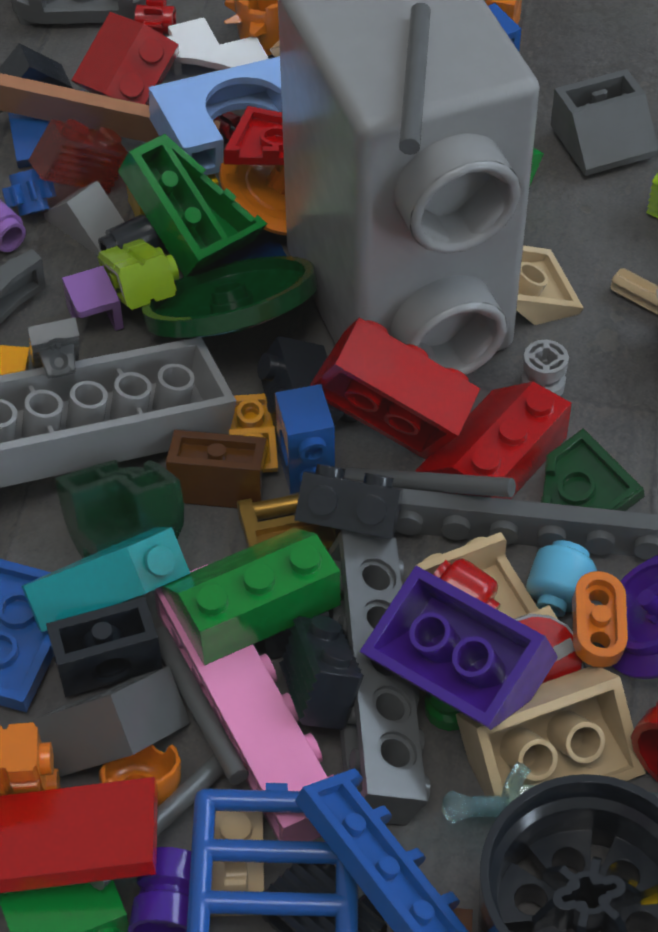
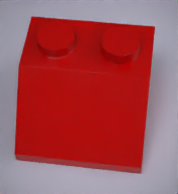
M109 12L71 81L94 94L149 105V87L162 84L179 54V44L143 23Z

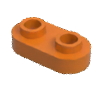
M602 571L589 572L578 580L572 597L573 647L577 656L586 664L599 668L610 667L621 659L628 641L626 591L623 584L615 576ZM596 600L603 605H594L591 601ZM594 642L600 643V644H602L605 648L597 647V646H595V645L592 644V643H594Z

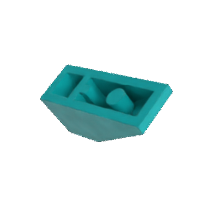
M154 527L28 582L21 587L40 632L47 631L46 623L122 603L190 574V571L172 527Z

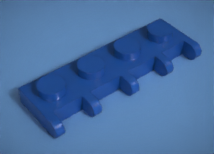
M354 768L302 787L295 800L296 804L394 932H469L453 912L460 903L458 897L453 891L443 895L437 892L419 869V866L426 859L419 848L406 852L385 825L392 818V814L387 807L383 805L372 809L356 787L363 780L357 769Z

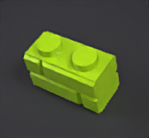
M138 239L123 244V249L116 246L99 252L97 257L99 265L104 266L119 300L131 310L150 304L151 299L157 302L175 296L177 289L174 281L179 280L178 267L173 256H165L160 247L154 248L143 239Z

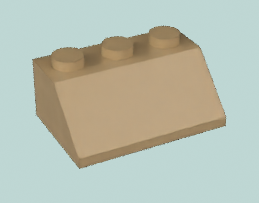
M590 666L542 683L530 702L492 730H489L461 712L455 714L468 762L496 818L520 794L531 787L554 778L591 774L628 781L645 774V770L632 748L630 736L634 728L621 678L619 675L602 667Z

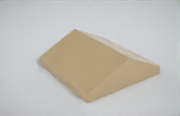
M523 246L516 311L534 325L580 314L583 306L552 250Z

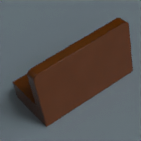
M174 430L166 459L169 501L237 508V501L251 498L252 502L262 501V473L267 454V438Z

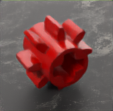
M146 0V5H136L134 20L147 25L164 36L169 35L168 26L176 24V7L167 6V0Z

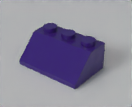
M417 565L359 651L363 656L489 730H492L532 700L558 658L546 636Z

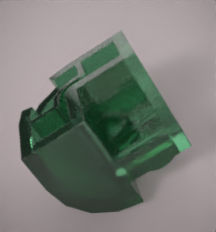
M113 460L55 478L67 529L82 558L100 552L154 527H172L176 539L179 537L184 525V502L180 480L156 462L149 460L144 463V468H118L117 460Z

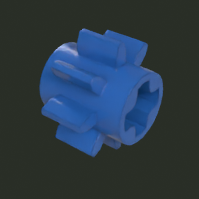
M39 168L9 175L11 187L2 189L5 204L9 208L17 207L20 217L50 209L47 198L56 196L52 177L41 178Z

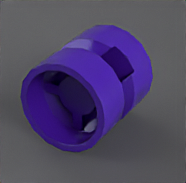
M157 847L156 874L138 876L137 878L140 894L133 900L128 932H186L191 851L175 847Z

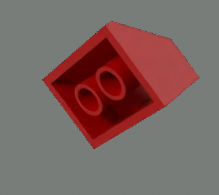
M360 317L344 331L310 386L322 385L328 404L424 459L459 436L481 389L470 383L468 377L461 371L441 366L431 360L428 354L420 347L404 344L390 336L387 329L381 324L370 320L365 321Z
M534 381L493 389L468 415L459 436L430 455L415 471L513 478L516 485L514 497L544 464L547 455L560 446L567 438L572 403ZM472 495V496H482V497L501 498V499H512V498H513V497Z

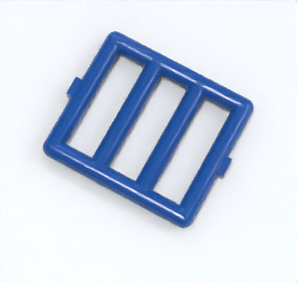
M266 783V790L201 789L196 793L194 798L186 932H209L210 914L335 917V932H358V884L326 842L214 839L216 811L303 813L295 802L300 791H288V783ZM213 862L336 864V893L212 891Z

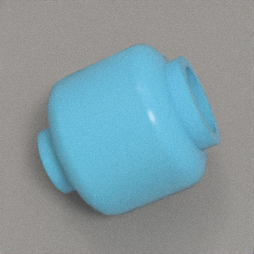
M557 540L552 545L544 546L537 551L527 579L526 590L537 601L536 606L538 609L549 605L556 617L564 616L565 612H572V597L578 580L589 572L597 571L593 560L589 558L588 550L571 541Z

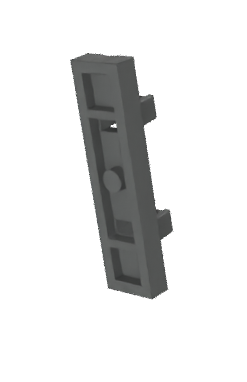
M75 317L27 327L33 369L44 367L48 379L76 372L75 361L79 360L80 335Z

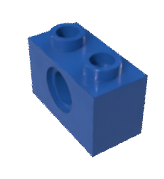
M321 384L275 393L278 453L290 494L300 492L303 472H316L317 464L335 467V426Z

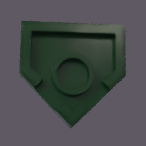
M584 428L547 455L541 503L626 511L645 497L644 488Z

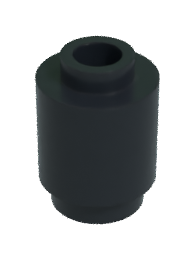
M144 214L107 229L106 235L98 238L101 251L116 246L123 249V244L138 239H143L154 248H161L160 243L162 242Z

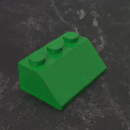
M298 528L290 529L161 586L163 594L204 666L295 626L293 620L299 616L313 618L341 605L340 570L317 534Z

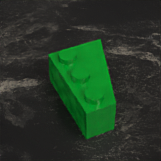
M163 134L129 151L118 173L166 249L173 256L180 271L186 277L252 243L268 223L258 215L253 217L235 201L237 196L227 188L225 190L221 189L204 174L205 168L166 134Z

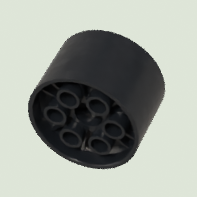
M591 774L554 778L531 787L520 794L497 817L483 846L480 861L478 932H567L566 930L573 929L575 932H628L633 929L658 932V904L641 905L642 899L658 893V798L630 782L614 777ZM591 844L610 848L603 865L601 864L602 858L593 856L591 861ZM529 857L543 874L542 880L534 877L517 866V864ZM566 866L574 867L579 873L574 874ZM587 897L590 905H597V907L589 909L585 901H578V898ZM524 902H534L541 909L535 915H528L521 912L517 906Z

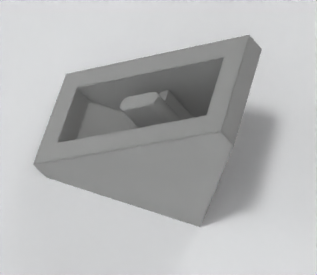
M98 181L73 192L44 213V217L48 222L97 256L101 251L98 238L105 236L107 229L125 222Z

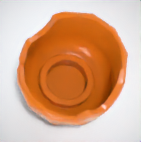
M152 744L134 755L103 764L99 771V783L155 777L158 787L159 806L180 785L181 759L174 745L168 746L166 752H162Z

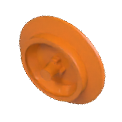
M223 157V163H221L219 169L222 189H229L237 196L235 201L253 217L258 215L268 223L264 230L287 236L284 165H225Z

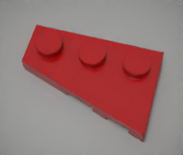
M247 106L224 149V164L284 165L282 112Z

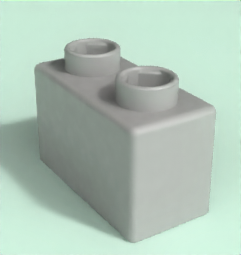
M278 0L287 248L292 257L306 259L314 266L318 287L311 297L335 345L344 331L360 317L365 321L370 320L381 324L387 329L390 336L402 343L420 347L428 354L431 360L445 368L459 370L465 375L476 371L487 363L497 351L509 347L514 337L540 91L537 78L484 0ZM425 3L430 7L431 14L420 150L416 154L408 155L400 151L399 139L410 13L414 4Z

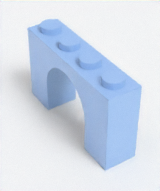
M280 56L149 87L150 121L158 135L166 134L206 169L205 175L218 173L220 165L223 163L224 139L213 122L216 117L226 112L246 109L247 106L282 112Z

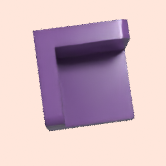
M104 266L62 278L66 304L72 318H84L106 311L115 331L124 328L120 300Z

